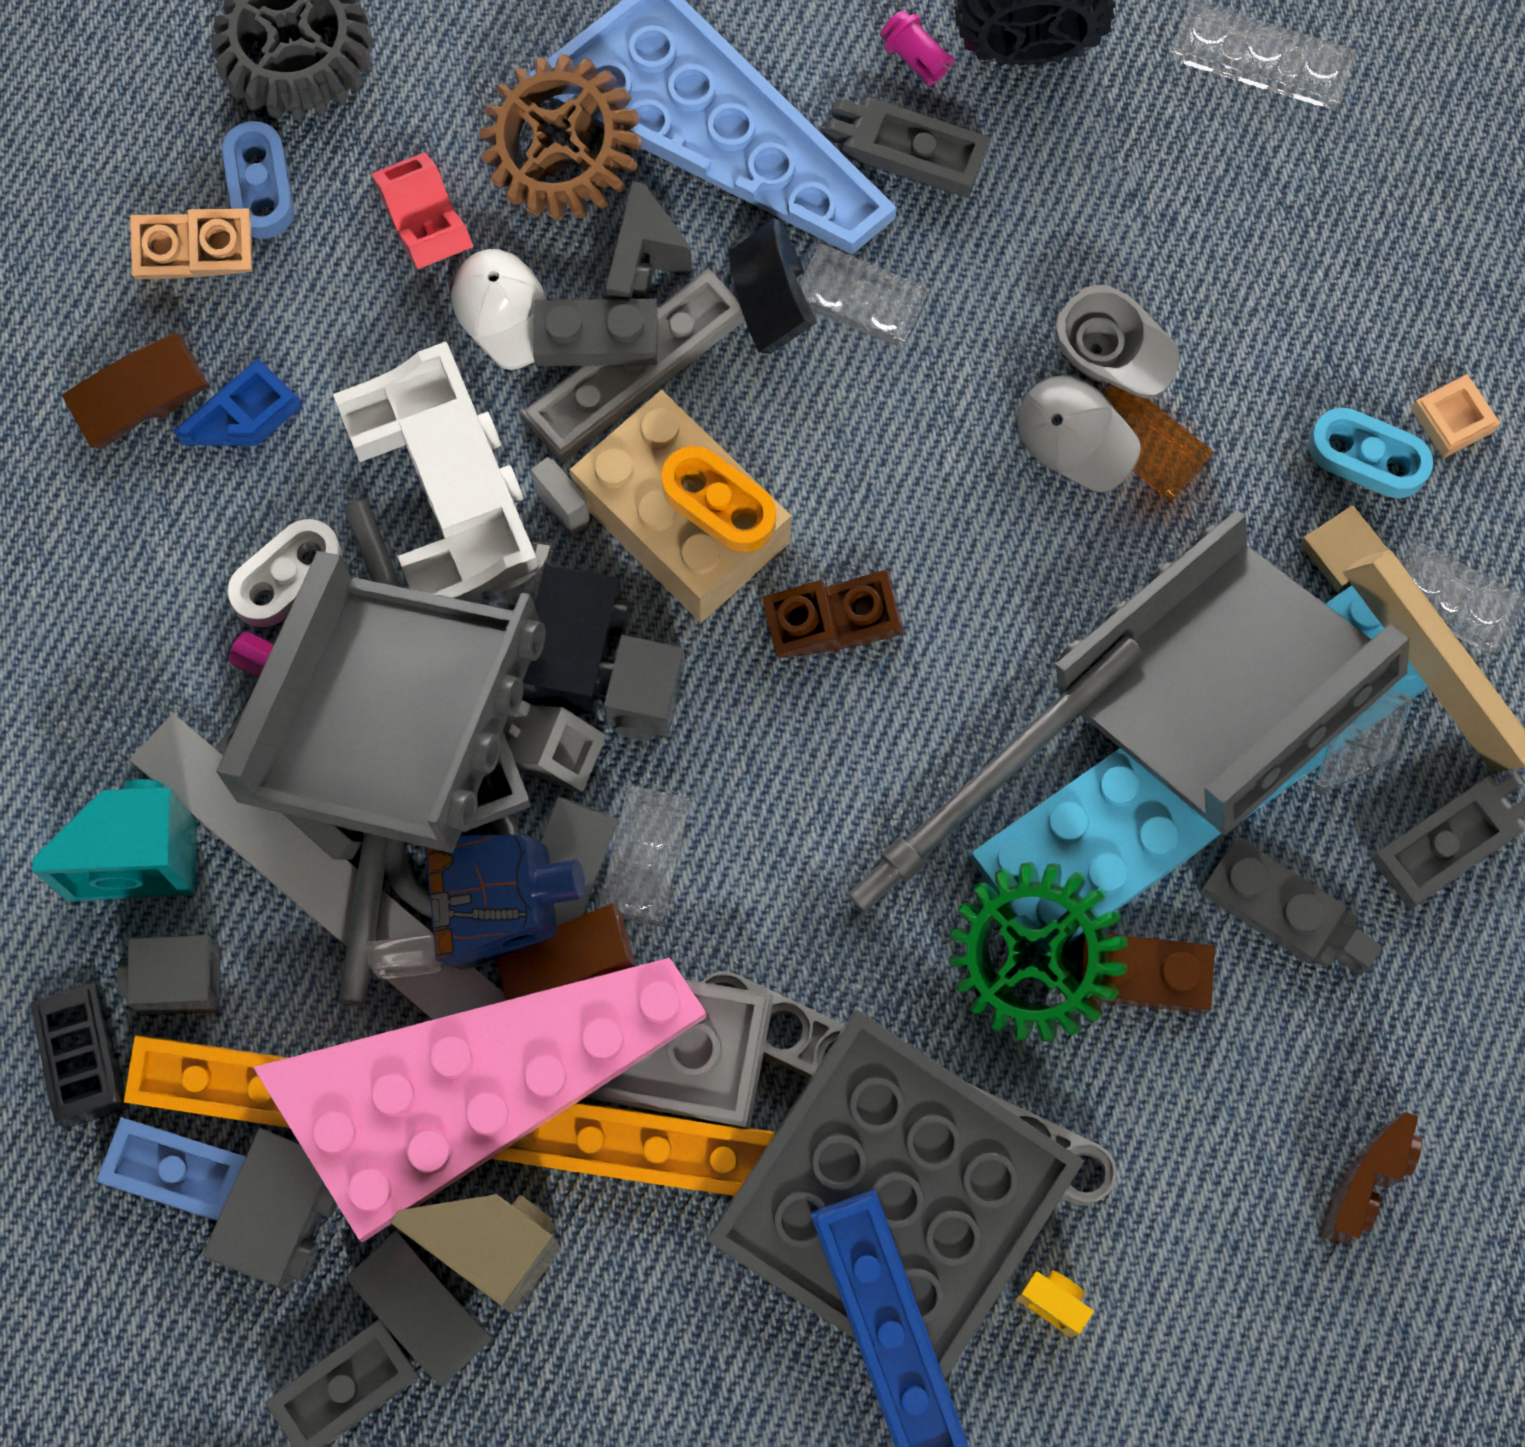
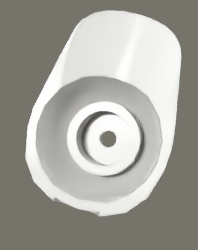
M487 249L474 253L462 263L454 276L451 303L456 318L466 332L501 368L514 370L535 362L533 357L535 300H547L542 285L533 271L511 253L500 249ZM493 276L499 278L497 281L494 282L489 280Z

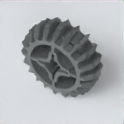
M224 0L223 10L225 14L214 16L213 28L216 35L211 38V49L217 60L215 66L220 79L227 83L230 94L237 101L245 99L247 107L254 114L267 107L269 116L276 122L285 111H291L293 118L301 123L304 110L313 108L316 113L324 118L326 112L325 103L331 100L345 107L347 99L345 89L360 90L362 83L360 72L370 71L371 57L369 51L372 50L373 38L370 28H367L369 22L366 11L361 7V4L356 3V0ZM326 23L337 32L332 48L325 45L322 40L321 30ZM254 40L263 46L261 49L263 58L258 65L248 58L249 50Z

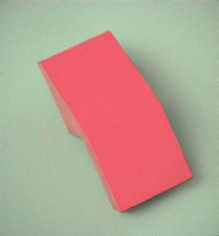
M426 152L371 173L374 185L403 248L417 269L473 247L466 225L452 208L437 165Z

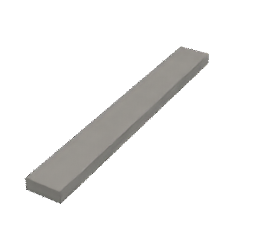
M172 713L133 754L129 761L148 779L164 783V787H170L196 820L347 948L358 869L347 860L332 859L282 813L236 802L216 772L223 755ZM382 890L371 969L430 1020L506 1001L505 994L474 967L460 970L436 961L433 932ZM431 936L429 939L400 944L392 948L389 953L378 954V950L381 947L390 943L410 938Z

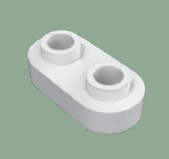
M304 519L296 521L286 527L239 567L232 575L228 585L229 601L239 618L254 627H270L283 621L288 616L310 568V565L301 563L302 556L310 550H317L340 555L342 558L341 546L334 531L328 525L318 520ZM265 590L274 592V597L270 603L262 606L254 604V598L259 592Z

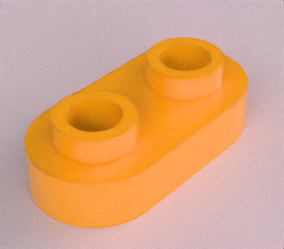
M683 447L673 452L666 459L661 472L662 491L666 501L672 508L730 550L743 553L752 552L762 548L770 541L776 528V506L772 497L762 487L717 454L704 447ZM692 478L700 479L705 483V487L699 492H689L682 485L685 481ZM747 515L752 517L756 523L750 529L741 530L736 528L732 522L738 516Z

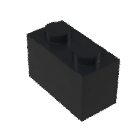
M545 563L535 602L539 618L544 623L546 629L545 644L540 657L536 661L531 660L523 679L522 700L529 703L563 707L566 710L595 715L599 697H606L614 667L615 660L608 659L613 637L621 638V634L625 635L630 613V601L622 600L620 579L618 577Z

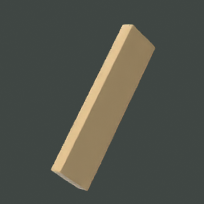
M1387 549L1354 561L1342 573L1384 628L1391 624L1410 638L1408 661L1492 772L1525 768L1524 727L1394 553Z

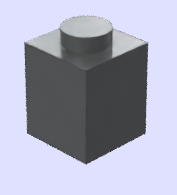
M621 634L604 703L607 725L616 726L615 731L618 734L635 740L648 741L652 739L653 735L669 737L685 670L684 647Z
M209 935L128 938V958H121L117 968L119 995L121 998H127L128 1006L141 1016L220 1012L221 948Z

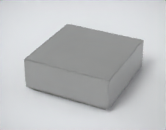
M547 457L530 469L536 495L569 535L573 538L587 528L590 521L587 499L553 458L550 460Z

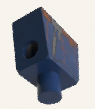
M460 835L453 853L425 847L435 959L438 962L460 970L475 967L553 938L557 931L554 904L583 899L586 894L584 871L577 859L550 864L546 845L526 835Z

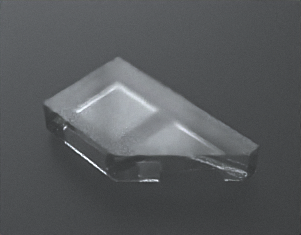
M1388 690L1327 745L1313 791L1323 794L1390 763L1396 756L1413 698Z

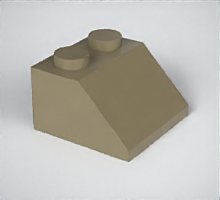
M495 1194L398 1210L390 1221L391 1224L512 1315L515 1314L562 1249L553 1235H551L557 1227L551 1222L552 1218L521 1195L516 1198L512 1205Z

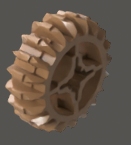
M560 54L553 71L551 65L544 57H537L535 75L530 76L522 67H515L514 76L519 84L513 90L506 84H497L496 90L505 101L501 107L495 104L485 106V113L496 121V125L486 126L479 130L480 137L483 140L494 144V146L481 154L482 159L488 166L497 167L491 175V181L498 188L508 187L506 199L514 205H518L526 200V211L531 215L538 217L547 207L549 216L555 221H561L569 204L572 213L577 218H585L587 199L590 198L600 209L607 208L608 200L602 191L608 185L619 193L625 191L626 185L617 176L620 169L628 172L637 170V162L625 154V150H635L642 146V138L636 133L627 131L640 123V116L634 109H625L632 97L624 87L614 89L616 77L609 70H604L596 75V65L587 58L583 59L575 69L573 60L568 55ZM557 95H579L575 101L569 98L565 104L555 110H544L538 107L545 100ZM600 109L604 120V140L597 156L590 150L588 137L592 127L596 124L593 117ZM527 121L533 130V142L525 153L529 159L522 165L519 154V138L523 124ZM547 123L556 131L560 130L563 133L569 134L571 136L569 140L579 149V152L575 153L568 146H562L559 143L553 142L551 140L553 135L543 127V124ZM568 165H577L585 170L579 176L565 182H542L547 175L553 177L562 167Z

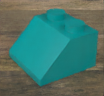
M150 779L126 781L123 784V789L102 790L33 857L32 872L66 901L196 896L197 820L172 789L164 787V783Z

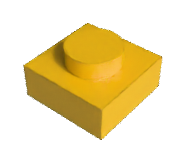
M1051 1270L1047 1278L1038 1271L1033 1273L1015 1298V1300L1070 1338L1081 1333L1094 1313V1310L1081 1302L1086 1292L1076 1283L1054 1270Z

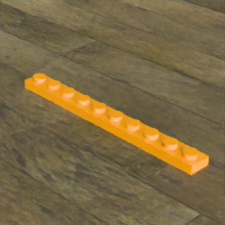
M137 1035L134 1037L124 1103L290 1128L253 1068L290 1057ZM577 1102L491 1159L734 1196L775 1132Z

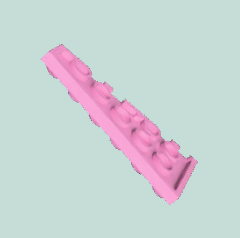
M666 958L253 1068L357 1238L363 1243L389 1226L391 1219L398 1210L416 1208L706 1019V1011L672 960Z

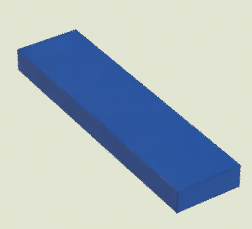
M872 1189L811 1212L812 1221L894 1447H969L876 1191Z

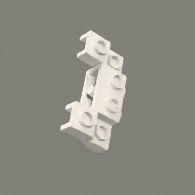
M447 341L417 352L395 369L377 378L333 394L359 462L406 445L444 538L398 556L410 589L480 603L482 602L481 592L539 571L536 555L514 503L523 500L518 481L510 465L499 469L492 450L501 447V443L488 411L477 415Z

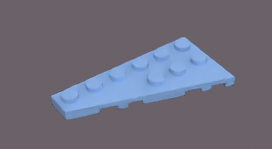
M622 0L547 59L553 71L560 54L568 55L573 60L575 69L583 59L587 58L596 65V75L604 70H609L616 77L614 89L624 87L632 97L625 109H634L640 116V123L627 131L636 133L642 138L641 148L851 255L896 218L897 207L685 0ZM535 69L529 73L530 76L536 74ZM562 94L547 100L561 107L569 98L575 101L579 95ZM599 109L593 119L596 122L595 125L604 129V120Z

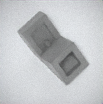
M522 700L517 713L512 717L508 716L503 728L518 771L574 792L584 791L606 738L604 733L563 707L535 706L528 704L524 700Z

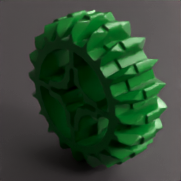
M1022 863L1019 869V885L1008 869L996 871L995 882L999 894L986 883L977 884L973 891L976 898L983 905V908L974 904L964 903L958 909L960 916L972 924L971 929L959 927L950 931V939L958 943L967 944V952L951 955L949 957V964L952 967L968 965L971 975L956 982V989L959 992H965L974 987L978 989L981 995L970 1005V1010L974 1014L983 1012L991 1005L996 1008L990 1023V1027L995 1031L1003 1029L1009 1023L1011 1017H1014L1015 1038L1019 1040H1025L1029 1037L1034 1021L1037 1023L1038 1033L1044 1042L1052 1041L1056 1038L1057 1019L1068 1035L1072 1036L1080 1032L1081 1021L1077 1010L1085 1018L1095 1022L1103 1015L1100 1005L1093 998V995L1104 1000L1113 1001L1119 994V990L1113 984L1103 979L1104 975L1122 976L1127 972V964L1119 960L1108 959L1109 951H1117L1128 946L1126 936L1119 935L1107 938L1105 927L1116 924L1121 920L1119 911H1110L1099 917L1094 908L1104 901L1107 893L1102 888H1098L1090 892L1083 899L1079 893L1085 884L1086 876L1081 872H1075L1068 878L1063 887L1060 885L1062 876L1061 865L1056 863L1047 865L1041 882H1039L1038 871L1034 863ZM1023 897H1039L1056 902L1067 909V911L1049 925L1041 926L1035 924L1026 915L1019 916L1010 905ZM996 921L1001 926L999 933L1004 937L1009 949L1007 962L997 972V976L992 967L989 954L990 936ZM1080 926L1087 940L1089 955L1087 970L1081 983L1074 976L1076 970L1069 962L1066 951L1069 940L1078 931L1077 929ZM1059 931V934L1048 943L1051 947V952L1044 954L1051 957L1049 964L1041 961L1024 967L1017 972L1018 968L1028 960L1025 951L1033 949L1025 946L1027 939L1034 942L1054 935ZM1028 977H1033L1043 981L1050 989L1057 987L1067 1000L1050 1005L1034 1004L1018 998L1010 991Z

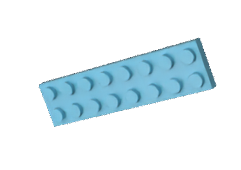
M1352 585L1326 603L1329 608L1370 639H1373L1384 629ZM1408 661L1407 674L1247 817L1429 688L1411 663ZM1119 748L971 852L969 859L986 882L998 894L999 890L995 882V872L1005 868L1008 869L1019 885V869L1022 863H1034L1038 871L1039 882L1042 881L1043 872L1048 864H1060L1062 870L1060 885L1063 887L1073 873L1081 872L1086 876L1085 884L1079 893L1083 899L1090 892L1098 888H1102L1107 893L1104 901L1094 908L1100 917L1107 912L1119 910L1223 834ZM1023 897L1010 905L1019 916L1026 915L1035 924L1041 926L1049 925L1067 911V909L1056 902L1039 897ZM1081 926L1069 940L1068 945L1084 934ZM1059 931L1054 935L1032 942L1046 961L1051 958L1044 955L1051 952V947L1048 943L1059 934Z

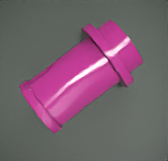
M902 10L895 14L881 30L880 37L885 41L884 49L889 54L896 52L923 79V82L928 87L932 86L949 71L947 67L952 66L955 59L920 26L922 19L917 14L909 15L905 10Z

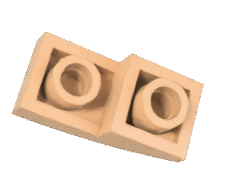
M249 208L188 209V214L130 215L132 276L136 280L205 277L253 271L251 210Z

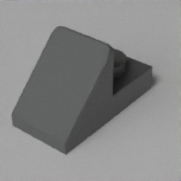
M632 181L606 285L607 299H647L650 292L653 269L684 275L692 273L691 248L644 183Z

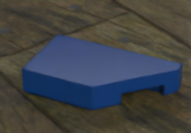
M257 358L176 427L173 433L182 445L257 446L297 412L302 405L299 398Z

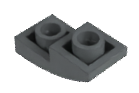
M560 796L557 798L540 843L546 845L548 849L550 864L574 859L580 862L585 875L586 894L583 899L554 904L556 926L582 916L619 820Z
M397 1230L346 1277L388 1330L434 1381L442 1387L493 1339L457 1293L442 1282L411 1242Z

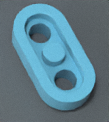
M1335 408L1327 411L1318 419L1309 437V451L1318 466L1387 497L1406 498L1412 496L1422 488L1433 468L1431 451L1419 437L1353 409ZM1337 439L1343 441L1347 445L1348 451L1338 452L1334 450L1330 445V440ZM1395 463L1400 465L1405 471V476L1399 477L1391 474L1387 464Z

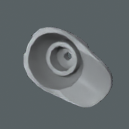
M1091 285L1078 290L1061 312L1059 311L1057 315L1055 333L1058 346L1070 364L1085 377L1095 382L1106 381L1142 398L1160 396L1172 383L1179 367V349L1167 333L1129 295L1108 285ZM1091 349H1096L1100 353L1095 354L1091 351Z
M1070 375L1049 377L1036 384L1026 394L1019 407L1017 415L1019 437L1030 454L1045 467L1093 491L1108 492L1115 489L1130 475L1139 460L1141 444L1136 433L1110 401L1097 388L1082 379ZM1061 415L1062 423L1055 426L1053 423L1054 417Z

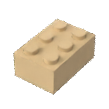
M661 389L570 468L571 481L587 499L589 513L702 623L790 544L792 516L772 497L776 506V528L772 538L762 548L743 553L726 548L672 508L666 501L662 491V467L666 459L673 452L687 446H700L711 450L757 485L762 486ZM692 478L685 481L682 486L689 492H699L705 487V483L700 479ZM741 515L736 517L732 523L738 529L747 530L752 528L756 522L750 516Z

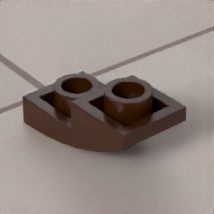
M172 333L108 365L62 394V397L90 447L104 449L149 417H165L203 391L209 384L181 334Z
M887 569L830 586H826L823 580H818L762 597L775 654L778 658L840 650L905 634L892 578Z
M1405 1112L1392 1119L1360 1150L1346 1170L1334 1193L1319 1237L1348 1244L1360 1239L1362 1231L1369 1233L1372 1230L1380 1206V1194L1372 1191L1373 1185L1387 1189L1403 1181L1404 1174L1411 1176L1417 1167L1422 1150V1138L1414 1135L1418 1121L1417 1115Z

